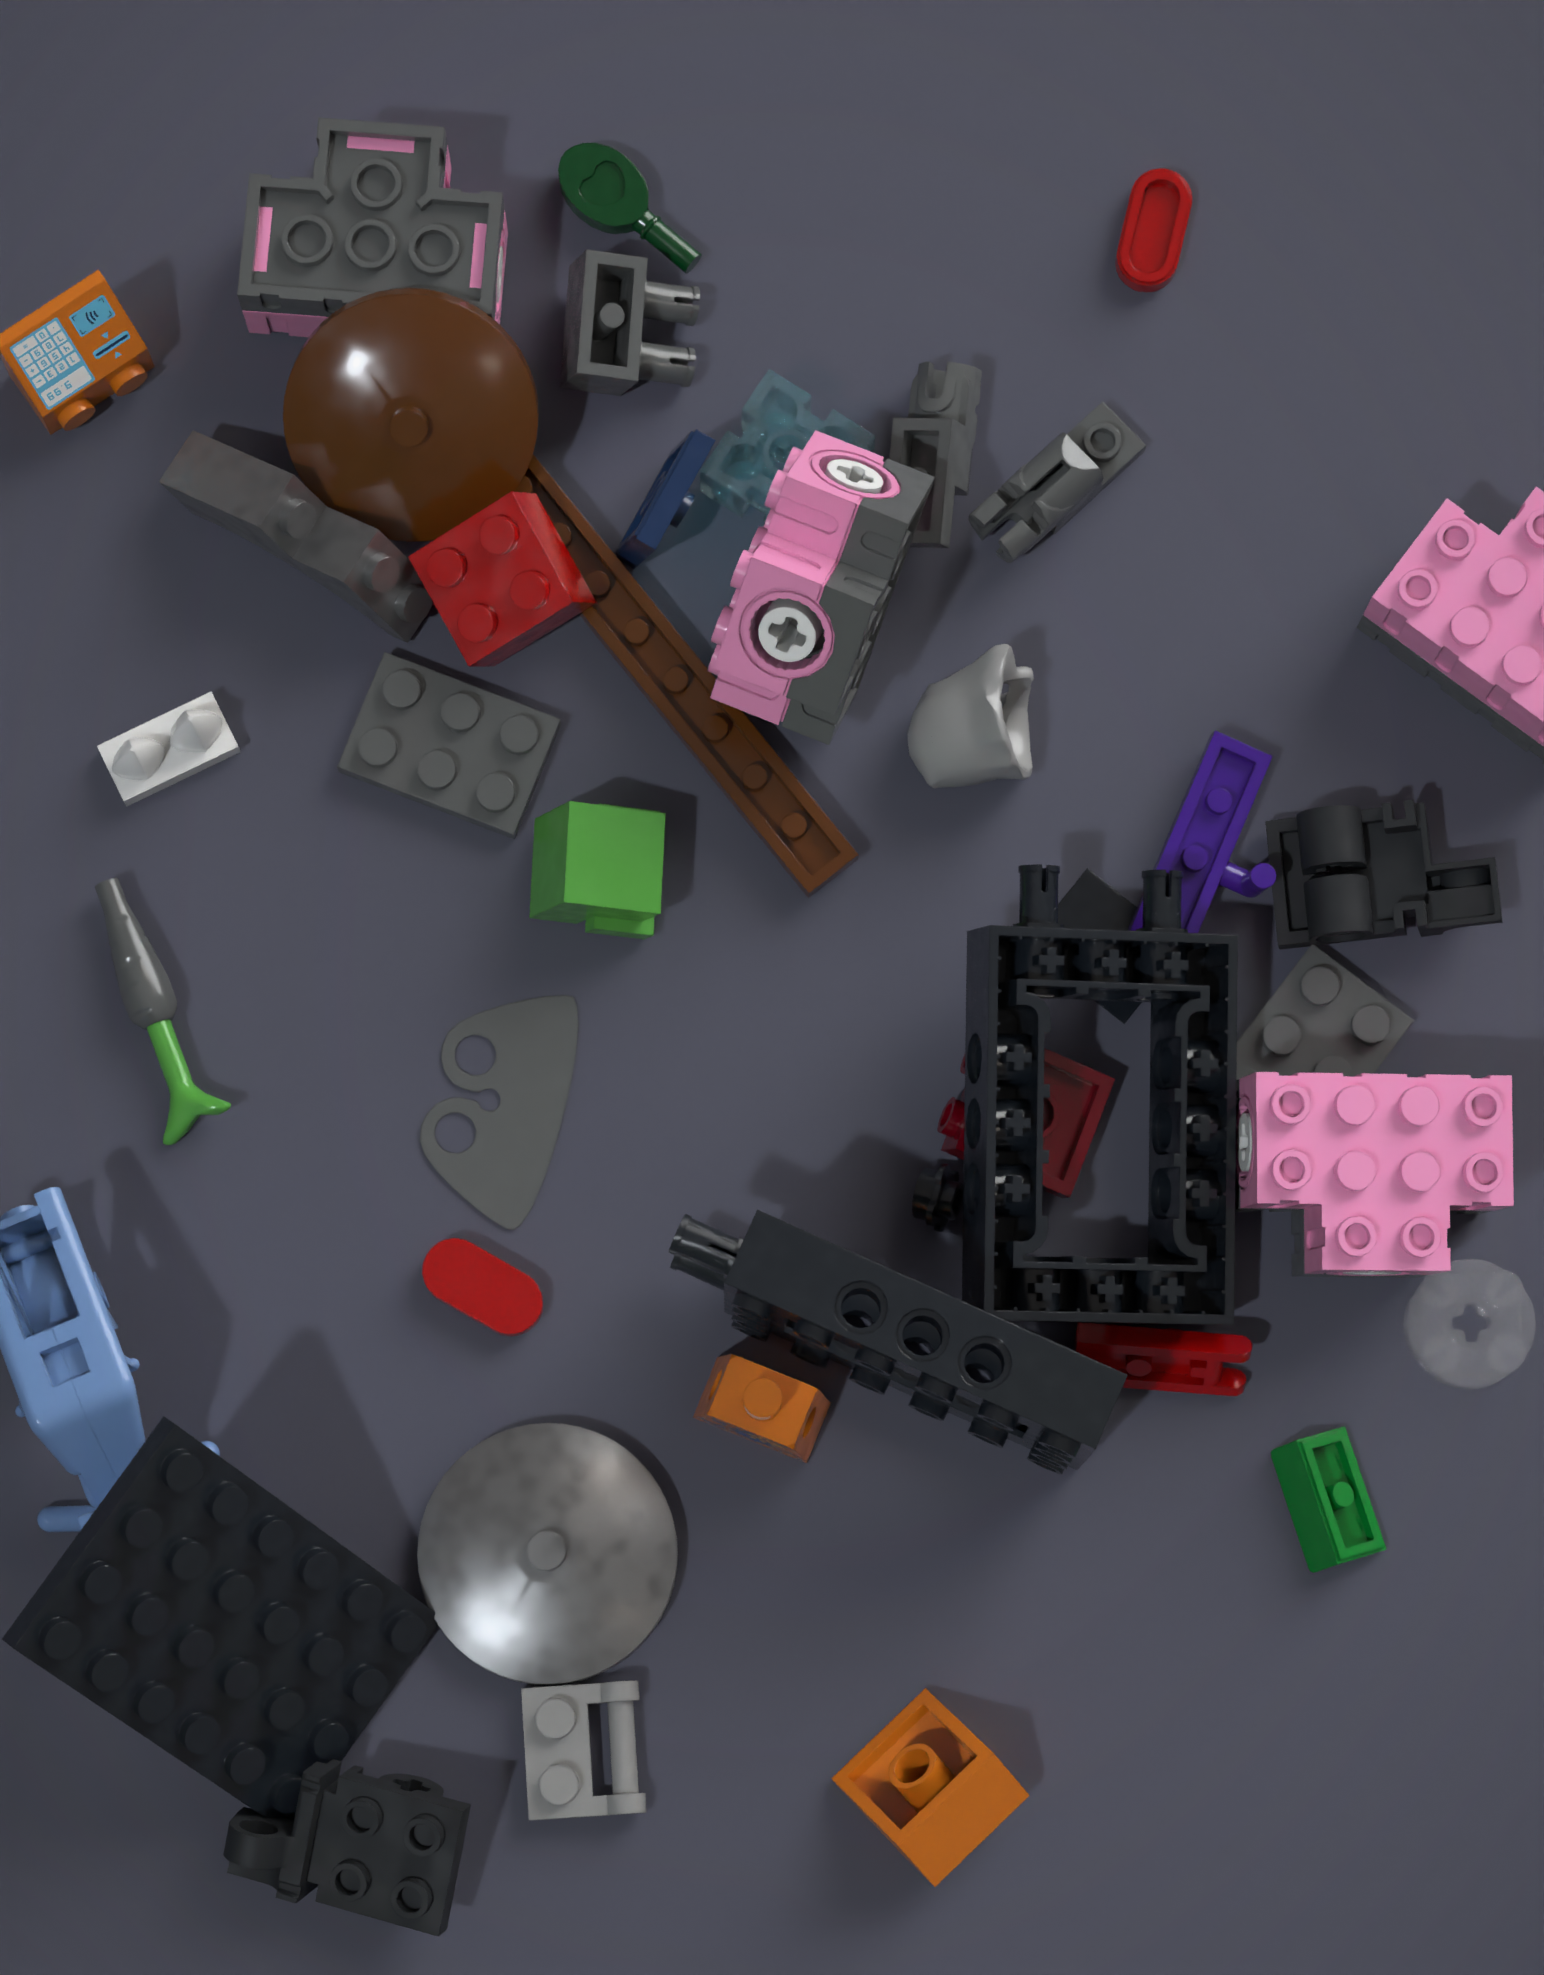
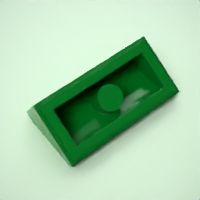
M1345 1426L1295 1440L1271 1451V1458L1310 1572H1319L1387 1550Z

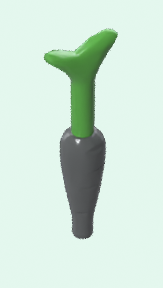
M111 878L98 883L95 889L104 912L111 956L125 1009L129 1019L135 1025L148 1031L169 1088V1113L163 1135V1144L173 1145L191 1129L200 1115H220L231 1108V1103L205 1093L193 1082L171 1022L177 1010V999L170 980L148 937L145 936L144 930L127 903L119 879Z

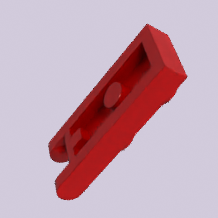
M1078 1322L1074 1351L1127 1374L1128 1376L1122 1388L1238 1396L1244 1392L1246 1376L1239 1369L1224 1368L1223 1362L1244 1363L1248 1361L1251 1357L1252 1342L1242 1335L1182 1331L1174 1328L1157 1329L1119 1326L1110 1323L1093 1324Z

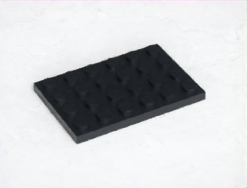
M163 1416L2 1640L263 1817H283L294 1820L303 1771L316 1762L327 1764L332 1759L343 1760L438 1624L434 1619L435 1612Z

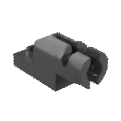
M929 361L920 363L918 373L913 379L911 386L908 418H893L889 459L935 477L910 547L950 548L954 495L967 496L969 492L972 451L978 421L975 408L980 402L982 371L974 366L947 362L945 372L934 369V364Z
M1102 401L1069 433L1065 434L1063 432L1059 434L1032 460L1017 470L996 492H993L970 513V524L983 541L1006 520L1015 521L1016 524L999 539L1000 548L996 550V555L1007 563H1012L1020 555L1029 551L1050 531L1055 535L1142 455L1146 445Z

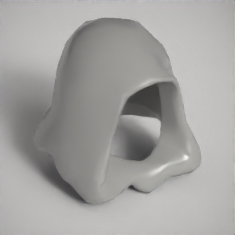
M1008 644L993 646L967 667L948 678L929 684L922 694L912 714L907 731L909 756L930 787H962L978 785L995 779L1026 780L1031 776L1033 766L1030 752L1027 708L1034 676L1032 668L1027 666L1016 667L1012 647ZM1003 683L1008 684V691L1001 694Z

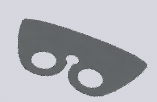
M569 995L544 996L521 1000L479 1012L458 1022L448 1031L442 1045L441 1061L445 1074L452 1083L465 1090L477 1093L485 1089L497 1091L500 1095V1104L493 1111H485L476 1101L461 1097L447 1098L433 1106L426 1114L421 1125L420 1143L424 1155L435 1170L472 1206L489 1219L509 1230H515L519 1227L532 1209L545 1179L560 1131L572 1081L579 1029L577 1004L574 997ZM471 1035H480L487 1038L493 1044L496 1051L495 1062L492 1068L481 1075H469L463 1072L455 1060V1050L458 1044L464 1038ZM461 1113L468 1116L473 1122L476 1129L475 1140L466 1151L449 1153L437 1144L435 1128L438 1121L445 1115Z

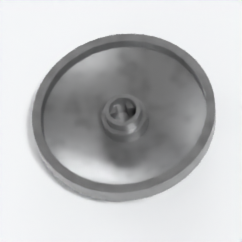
M557 1423L528 1424L505 1430L481 1441L462 1455L444 1474L431 1495L421 1521L417 1551L418 1573L422 1591L428 1607L435 1612L434 1619L445 1636L457 1649L482 1668L516 1682L534 1685H559L582 1681L613 1668L629 1657L649 1637L662 1618L674 1587L678 1559L677 1536L670 1508L658 1483L646 1467L627 1449L608 1437L582 1427Z

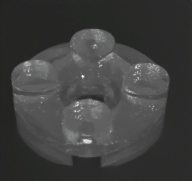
M1479 1259L1451 1261V1271L1426 1276L1408 1300L1404 1315V1335L1413 1357L1417 1362L1420 1361L1425 1370L1433 1374L1435 1379L1444 1385L1458 1389L1471 1390L1489 1387L1521 1367L1532 1347L1536 1331L1533 1304L1524 1290L1523 1283L1519 1277L1494 1263ZM1466 1306L1474 1307L1477 1316L1485 1318L1487 1322V1329L1477 1333V1341L1475 1342L1466 1341L1464 1331L1453 1329V1318L1461 1317Z

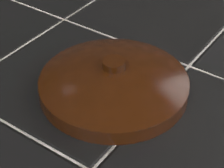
M399 288L372 293L346 304L326 318L309 336L294 361L287 382L283 405V425L287 448L292 463L305 486L327 507L379 529L389 540L406 542L435 540L506 494L515 491L521 483L533 456L539 417L538 398L530 368L523 353L505 329L487 313L463 299L443 292L418 288Z

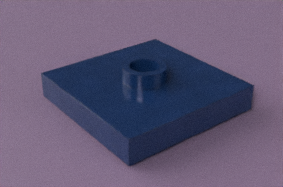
M696 429L694 432L691 431L670 452L615 551L616 557L621 562L635 569L656 550L669 524L675 528L678 527L695 497L688 490L716 440Z

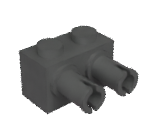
M586 249L569 266L560 388L621 396L637 383L638 379L689 387L693 380L695 366H688V362L696 360L695 349L693 347L682 348L642 342L643 318L694 326L698 318L700 305L692 304L693 300H700L699 287L647 281L648 258Z

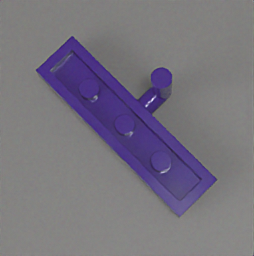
M1216 730L1208 739L1153 869L1166 870V873H1169L1170 870L1183 871L1181 928L1187 929L1188 933L1199 932L1218 885L1245 897L1254 898L1271 887L1276 880L1275 869L1267 863L1257 864L1251 870H1247L1229 862L1273 756ZM1143 895L1128 927V931H1136V929L1143 927Z

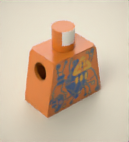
M728 1354L717 1357L693 1418L807 1463L831 1402L819 1389L742 1357Z

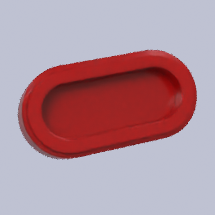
M1164 168L1149 170L1142 174L1132 187L1116 253L1115 267L1122 282L1135 291L1146 293L1158 291L1169 284L1175 275L1192 205L1190 186L1175 171Z
M450 1238L438 1242L427 1253L423 1262L422 1275L428 1290L439 1301L504 1336L522 1335L530 1331L538 1323L543 1311V1297L537 1283L526 1273L475 1244L460 1238Z

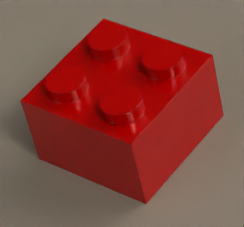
M511 491L408 556L469 667L496 666L597 603L536 493Z

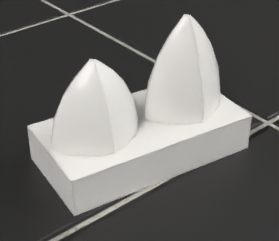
M212 691L97 746L126 806L136 803L241 752Z

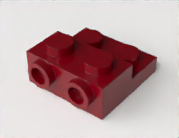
M1044 1048V1084H1050V1098H1044L1043 1150H1049V1163L1043 1164L1042 1190L1060 1198H1070L1115 1078ZM964 1054V1057H963V1059H962L961 1067H960V1072H961L962 1074H964V1075H965V1054ZM965 1088L960 1100L952 1097L947 1102L937 1127L938 1133L946 1136L941 1151L964 1160Z

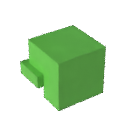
M568 801L535 818L529 918L574 924L586 920L585 933L647 939L654 936V918L661 914L666 813L601 803L590 804Z

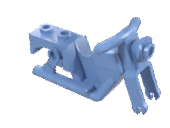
M50 1187L34 1194L37 1206H18L7 1211L0 1218V1350L19 1399V1405L15 1409V1414L18 1417L26 1418L33 1433L68 1473L78 1475L85 1496L90 1504L44 1507L38 1513L37 1523L46 1532H80L146 1441L137 1390L131 1372L139 1368L140 1364L137 1359L128 1358L124 1355L115 1329L119 1327L107 1309L110 1306L96 1272H92L62 1190L59 1187ZM210 1441L201 1442L220 1456L219 1448L216 1444Z

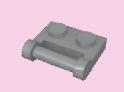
M639 1681L521 1688L529 1821L647 1813L646 1793H639L633 1701H640ZM607 1703L613 1795L594 1796L588 1705Z

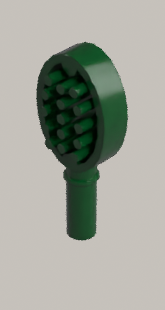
M580 143L564 152L558 167L560 190L567 205L582 221L605 233L616 235L633 231L637 232L642 240L648 241L686 274L696 266L702 254L661 221L660 216H655L649 210V190L646 181L638 168L626 156L609 146L598 143Z

